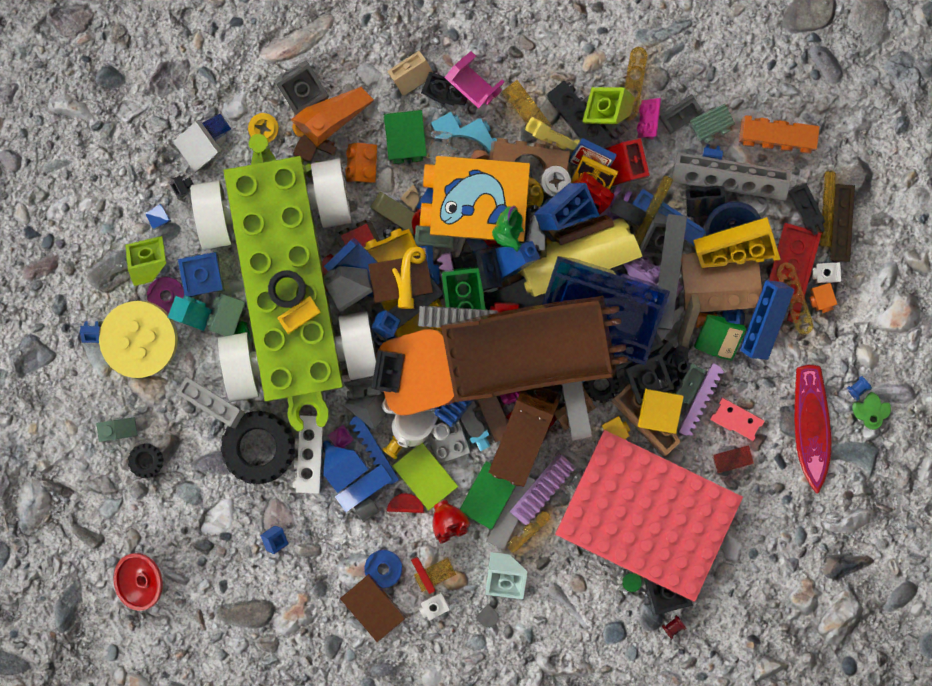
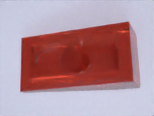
M749 445L712 454L716 473L754 464Z

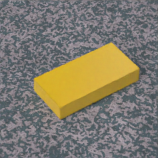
M311 296L277 317L287 334H290L320 314L321 311Z

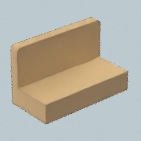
M417 51L387 71L403 96L425 83L429 72L433 73L420 51Z

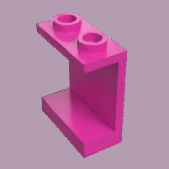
M470 51L452 67L444 78L477 108H480L483 104L488 105L501 93L502 89L500 87L505 81L502 79L492 88L469 67L476 57Z

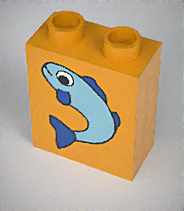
M436 156L435 165L425 164L423 187L433 188L432 204H421L420 226L430 227V235L495 240L492 236V230L496 226L500 213L508 206L515 205L518 208V212L522 215V228L525 232L530 163ZM520 232L519 242H524V232Z

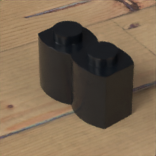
M710 186L686 189L687 216L701 217L710 215L718 206L725 204L724 187Z

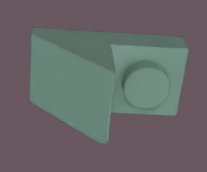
M135 417L96 423L99 442L138 436Z

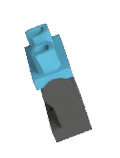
M473 401L462 415L461 420L470 435L469 438L472 444L476 442L479 450L482 451L490 447L486 438L489 436L487 429H484L483 424L477 420L472 410L476 407Z

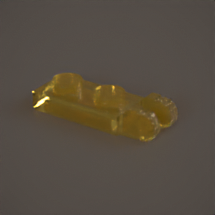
M542 511L541 514H538L534 524L530 522L522 529L524 533L520 537L516 535L508 542L510 544L508 549L515 553L549 522L551 518L549 513Z

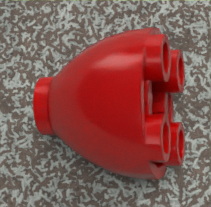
M447 500L434 505L435 512L432 527L435 538L439 540L440 544L449 541L453 536L461 537L468 532L467 528L471 523L462 510L449 504Z

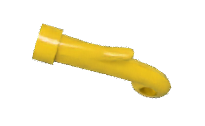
M414 246L405 252L400 274L396 268L392 269L399 289L398 308H414L411 288V262L420 264L425 260V251L421 247ZM419 253L420 258L415 259L412 254Z

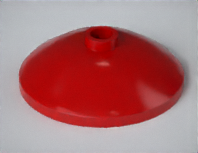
M141 553L128 554L118 562L114 571L113 581L116 594L122 603L136 611H143L153 607L160 599L163 589L162 575L156 563L150 557Z

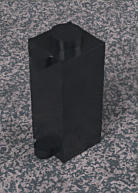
M532 205L531 208H526L525 242L533 241L541 259L547 257V230H541L534 215L541 207Z

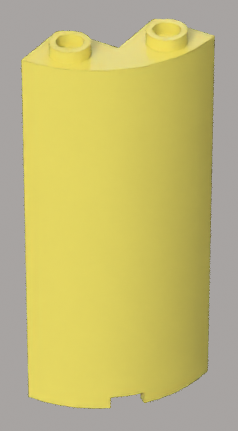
M623 218L613 220L614 226L563 245H560L558 242L548 244L547 257L537 260L518 272L526 279L524 286L527 293L536 297L643 257L634 234L630 233V227Z

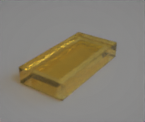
M448 557L425 568L434 586L456 575ZM418 573L413 574L421 591H425L426 588Z

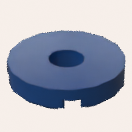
M378 550L372 553L364 566L365 575L370 574L381 588L395 585L403 571L402 562L394 552L388 550ZM380 564L388 565L389 572L387 574L379 573L378 566Z

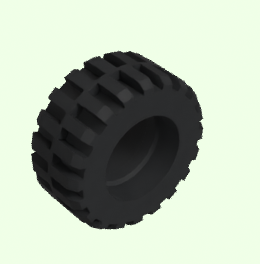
M266 411L244 413L236 429L227 426L222 436V446H220L223 456L222 460L226 464L228 471L235 475L237 479L245 481V483L264 484L274 481L282 476L293 462L295 439L292 431L283 419L273 413ZM255 429L267 431L276 442V453L273 459L261 466L248 463L240 451L242 438L249 431Z

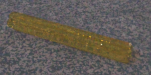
M834 171L825 172L822 209L825 231L822 232L820 239L822 247L831 246L836 178Z
M669 176L663 177L646 211V217L634 235L639 247L673 182V179Z

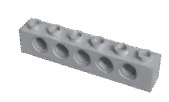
M677 152L672 182L698 187L722 186L724 191L786 201L790 187L791 171Z

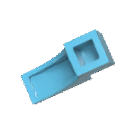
M452 112L431 122V126L439 141L452 137L468 138L481 144L489 154L491 142L497 141L495 137L491 138L489 134L491 129L487 121H482L481 118L462 128L459 127L462 124L458 116H453Z

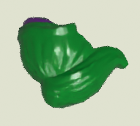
M515 205L508 206L500 213L496 226L492 230V236L498 244L514 248L518 252L521 247L518 237L520 232H524V229L522 228V215L518 212V208Z

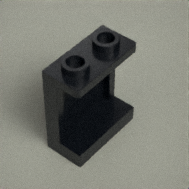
M495 248L478 250L473 254L452 259L454 269L479 268L483 291L502 286Z

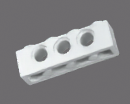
M300 415L304 422V429L299 431V438H295V450H298V457H294V469H297V477H293V488H296L298 493H320L323 427L317 426V416ZM308 429L314 432V438L311 441L304 438V432ZM305 449L313 451L312 459L307 460L303 457ZM304 468L312 470L313 474L310 479L302 476Z

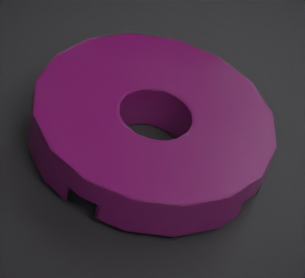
M161 277L154 280L147 291L148 302L160 306L168 314L175 296L182 299L184 297L182 284L171 277ZM165 290L171 293V299L168 301H163L161 298V293Z

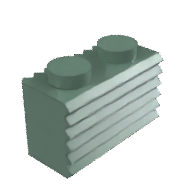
M726 104L712 109L689 122L698 141L704 140L705 143L714 140V135L720 132L724 135L732 131L731 127L735 125Z

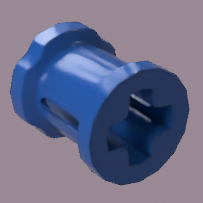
M861 376L851 387L848 386L846 389L858 401L859 397L867 390H871L872 387Z

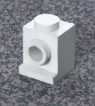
M840 262L815 264V268H812V279H815L816 284L841 282ZM825 269H828L830 271L829 276L824 275L823 272Z
M441 592L420 603L422 607L419 608L423 618L428 617L429 621L450 610ZM435 604L437 610L431 611L430 605Z

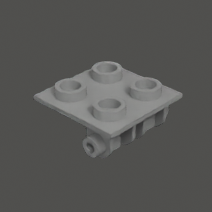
M460 420L454 427L441 422L450 429V433L445 440L436 439L432 433L428 435L434 455L440 464L471 453Z

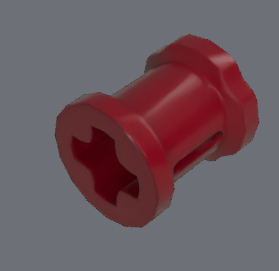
M677 615L668 624L662 625V628L671 640L682 629H687Z

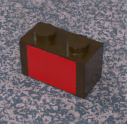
M367 220L357 223V227L352 230L346 228L338 232L339 236L336 237L341 249L353 238L363 247H366V242L376 239L377 242L380 241L372 222H367Z

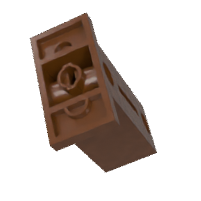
M561 385L534 388L520 392L488 473L492 474L495 478L510 481L515 486H525L562 395Z

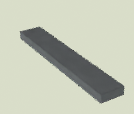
M672 214L667 216L652 326L655 329L672 331L687 216Z

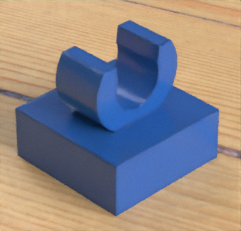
M707 144L702 156L722 160L723 151L720 150V146H717L716 149H710V144Z
M85 321L84 326H80L82 343H99L100 326L98 321H95V326H89L88 321Z

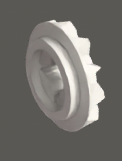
M551 166L545 169V172L541 175L540 184L544 189L543 191L549 194V196H555L566 185L571 183L569 173L560 166ZM554 176L555 179L562 180L556 184V187L555 184L549 183V181L554 179Z

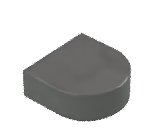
M487 604L475 619L485 627H492L498 621V614Z

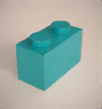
M184 295L182 299L175 296L167 318L204 331L212 309L206 308V303Z

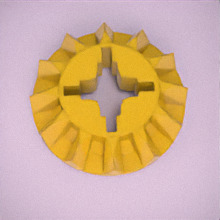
M259 113L253 116L248 124L250 137L255 134H261V130L256 126H263V123L266 121V127L271 132L265 131L262 135L267 138L268 142L273 141L279 129L276 119L267 113Z

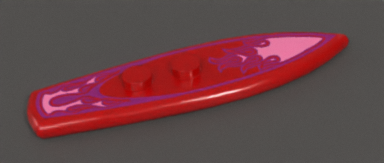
M803 365L796 368L794 414L796 449L802 471L814 492L818 494L825 482L831 460L830 416L821 367L818 365Z

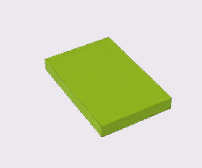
M424 443L416 446L392 466L428 511L458 487L457 483Z

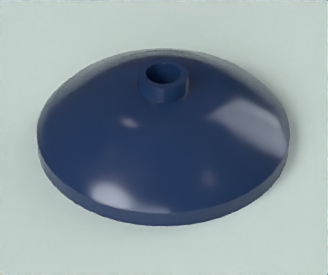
M728 202L718 206L711 212L705 224V234L708 236L759 220L761 217L757 210L749 204Z

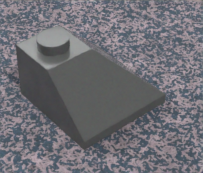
M339 266L336 269H331L324 276L325 286L340 312L373 292L367 269Z

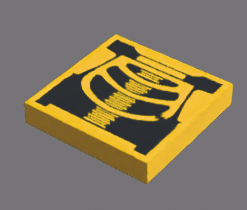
M583 155L571 183L584 172H587L610 190L618 171Z

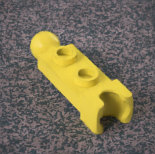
M534 117L529 120L525 129L533 134L532 136L550 144L553 141L556 142L555 145L563 150L569 148L573 152L580 142L579 139L573 141L569 137L552 130L544 122Z

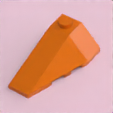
M362 87L308 106L294 116L291 121L318 147L374 102V99Z

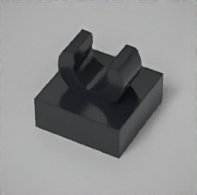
M179 175L173 178L169 184L179 200L188 194L187 189L193 185L190 177L182 180Z

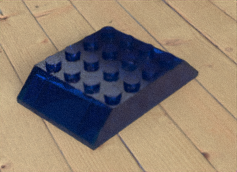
M557 256L542 304L603 296L605 307L619 306V312L607 314V319L621 318V324L609 326L612 346L625 345L626 350L613 352L614 356H627L630 361L646 365L670 291L651 282L588 262Z

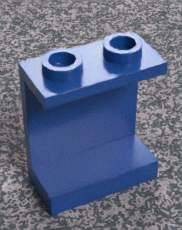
M353 238L324 267L328 271L339 266L362 268L369 271L368 264L377 263V261Z

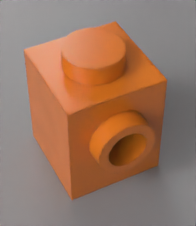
M831 283L810 289L812 297H809L812 308H816V311L822 310V313L834 310L833 306L838 305Z

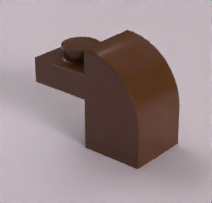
M303 135L297 142L293 156H301L303 160L312 163L317 149L333 156L336 155L338 149L334 146V142L327 139L316 147L306 135Z

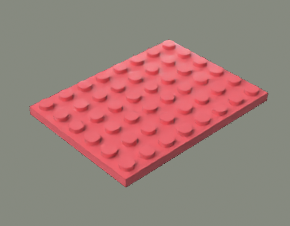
M603 430L555 535L695 602L743 496Z

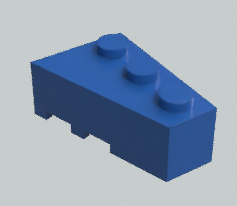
M569 183L534 213L541 230H560L575 225V223L600 216L586 183Z

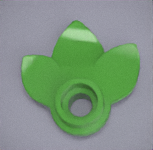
M873 392L866 396L864 403L853 402L852 404L855 417L862 420L864 425L871 430L880 428L883 420L889 417L891 413L890 403L881 404L880 398ZM875 417L877 421L873 423L870 421V418Z

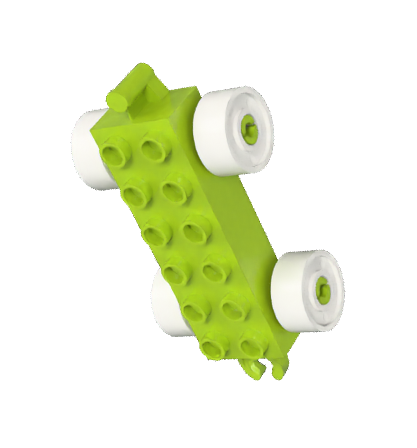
M255 134L249 140V147L253 150L251 165L223 170L228 199L225 198L220 180L191 185L194 219L203 250L232 245L231 225L233 224L256 351H253L248 332L218 338L224 384L230 402L251 399L260 396L258 377H261L265 401L288 399V419L290 425L296 431L304 429V422L299 416V411L307 404L313 405L317 410V426L324 427L329 418V409L324 401L323 391L344 388L340 362L346 361L350 380L374 376L377 356L368 311L340 315L341 336L335 337L327 288L324 281L323 266L312 210H319L323 228L352 223L341 160L339 158L311 163L313 184H308L304 161L301 156L276 160L270 150L267 138L262 134ZM284 270L296 272L303 278L306 284L304 299L311 296L321 311L320 314L290 334H287L277 317L291 308H283L276 305L268 294L270 279L276 273ZM292 278L279 280L275 287L277 296L284 301L294 299L299 292V286Z

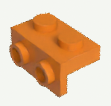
M366 143L348 144L346 150V181L376 183L377 145Z

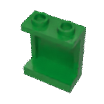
M422 110L384 114L388 160L393 161V164H402L404 160L412 159V162H421L423 158H427Z

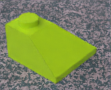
M591 87L583 123L618 124L631 115L635 97L625 87Z
M163 236L125 245L127 266L133 285L137 286L153 282L166 265Z

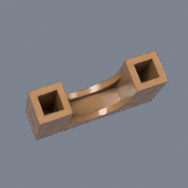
M497 138V141L491 142L489 160L514 162L519 156L528 154L540 161L544 172L545 169L551 166H560L566 171L568 169L570 151H564L558 146H553V149H548L545 144L535 143L534 146H527V142L516 141V144L508 143V139ZM554 176V179L549 181V183L555 184L556 187V184L562 180L555 179ZM543 191V195L549 196V194Z

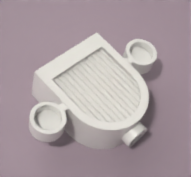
M386 398L382 403L384 412L395 414L392 421V433L397 443L402 447L418 446L427 439L430 433L438 440H445L450 433V429L446 424L440 423L435 425L438 416L434 413L436 408L414 415H399L389 408Z

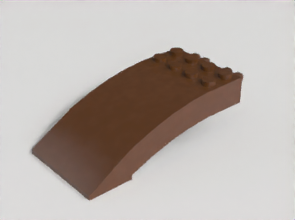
M598 296L513 309L441 325L455 402L492 398L498 395L552 385L612 378L617 372L615 364L628 362L627 356L614 358L613 352H622L626 350V346H612L609 326L621 324V318L607 319V314L619 312V306L605 307L604 297Z

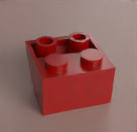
M641 138L604 148L616 154L615 160L609 167L618 171L612 186L650 176Z

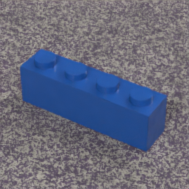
M765 281L740 351L753 359H769L794 293L793 288L783 282Z

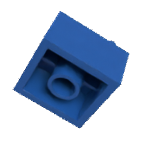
M329 441L323 442V447L325 448L323 475L337 493L370 469L356 450L335 447Z

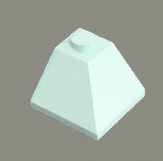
M491 552L485 595L523 599L527 570L511 555Z

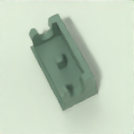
M690 363V369L682 380L683 386L675 392V394L683 395V403L691 406L707 374V370L693 363Z

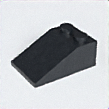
M644 578L653 616L693 606L691 600Z

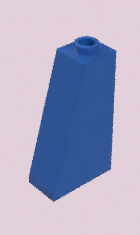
M533 241L519 242L521 247L518 252L514 248L502 245L489 246L482 249L495 248L501 281L504 282L540 259Z

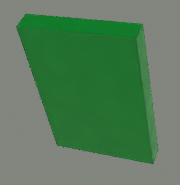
M486 461L460 510L467 517L493 530L516 486L511 484L510 481L495 478L492 474L488 473L491 463Z

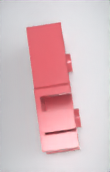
M721 397L720 405L716 412L712 413L710 420L754 441L756 438L755 434L759 426L762 427L764 420ZM728 407H732L731 411H727Z

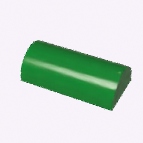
M478 267L441 272L446 307L485 310L484 294Z

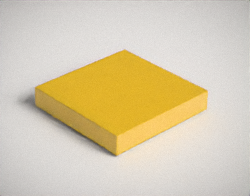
M645 389L638 427L676 434L684 396Z

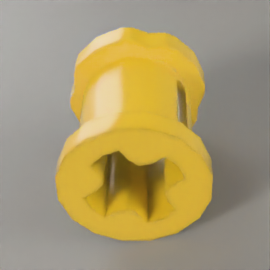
M393 435V439L382 450L396 460L397 454L403 447L397 443Z

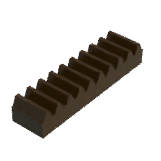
M835 184L830 261L850 262L855 185Z

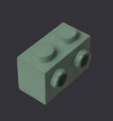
M220 293L214 299L213 307L215 308L213 314H210L207 319V329L224 336L234 335L245 302Z

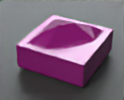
M344 424L328 434L335 447L344 448L354 441Z

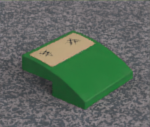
M707 314L694 348L709 355L732 361L746 328L744 325L727 322L723 317Z

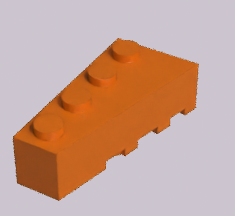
M745 115L741 119L739 142H742L743 146L754 147L755 144H759L765 149H773L776 146L781 147L782 151L800 149V153L811 154L812 151L817 149L820 126L801 123L789 125V122L781 120L772 123L768 118L760 117L752 120V116Z

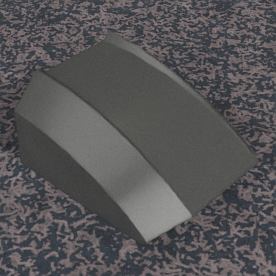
M307 61L299 63L274 80L295 115L304 108L329 98V95Z

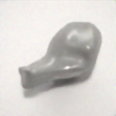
M674 448L665 456V459L680 466L682 452Z

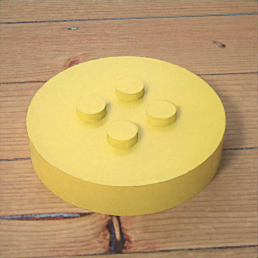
M131 301L114 308L104 319L99 333L100 350L108 365L116 372L131 378L148 377L163 370L173 359L178 345L177 329L174 321L167 318L169 314L160 306L148 301Z

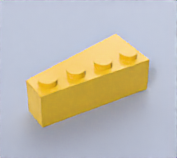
M767 217L693 240L702 268L726 266L727 263L733 262L745 264V261L756 260V262H764V259L772 258L773 260H780Z

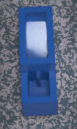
M381 464L336 495L335 498L344 511L347 512L390 483L393 479L383 464Z

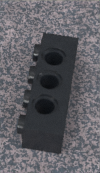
M562 81L546 94V98L580 140L584 138L602 148L612 141V133L606 126L603 128L600 124H584L575 119L576 113L582 112L585 114L587 102L582 97H577L574 93L576 89L570 82ZM565 98H571L574 104L571 107H566L563 104ZM588 128H596L598 134L595 137L589 136L587 133Z

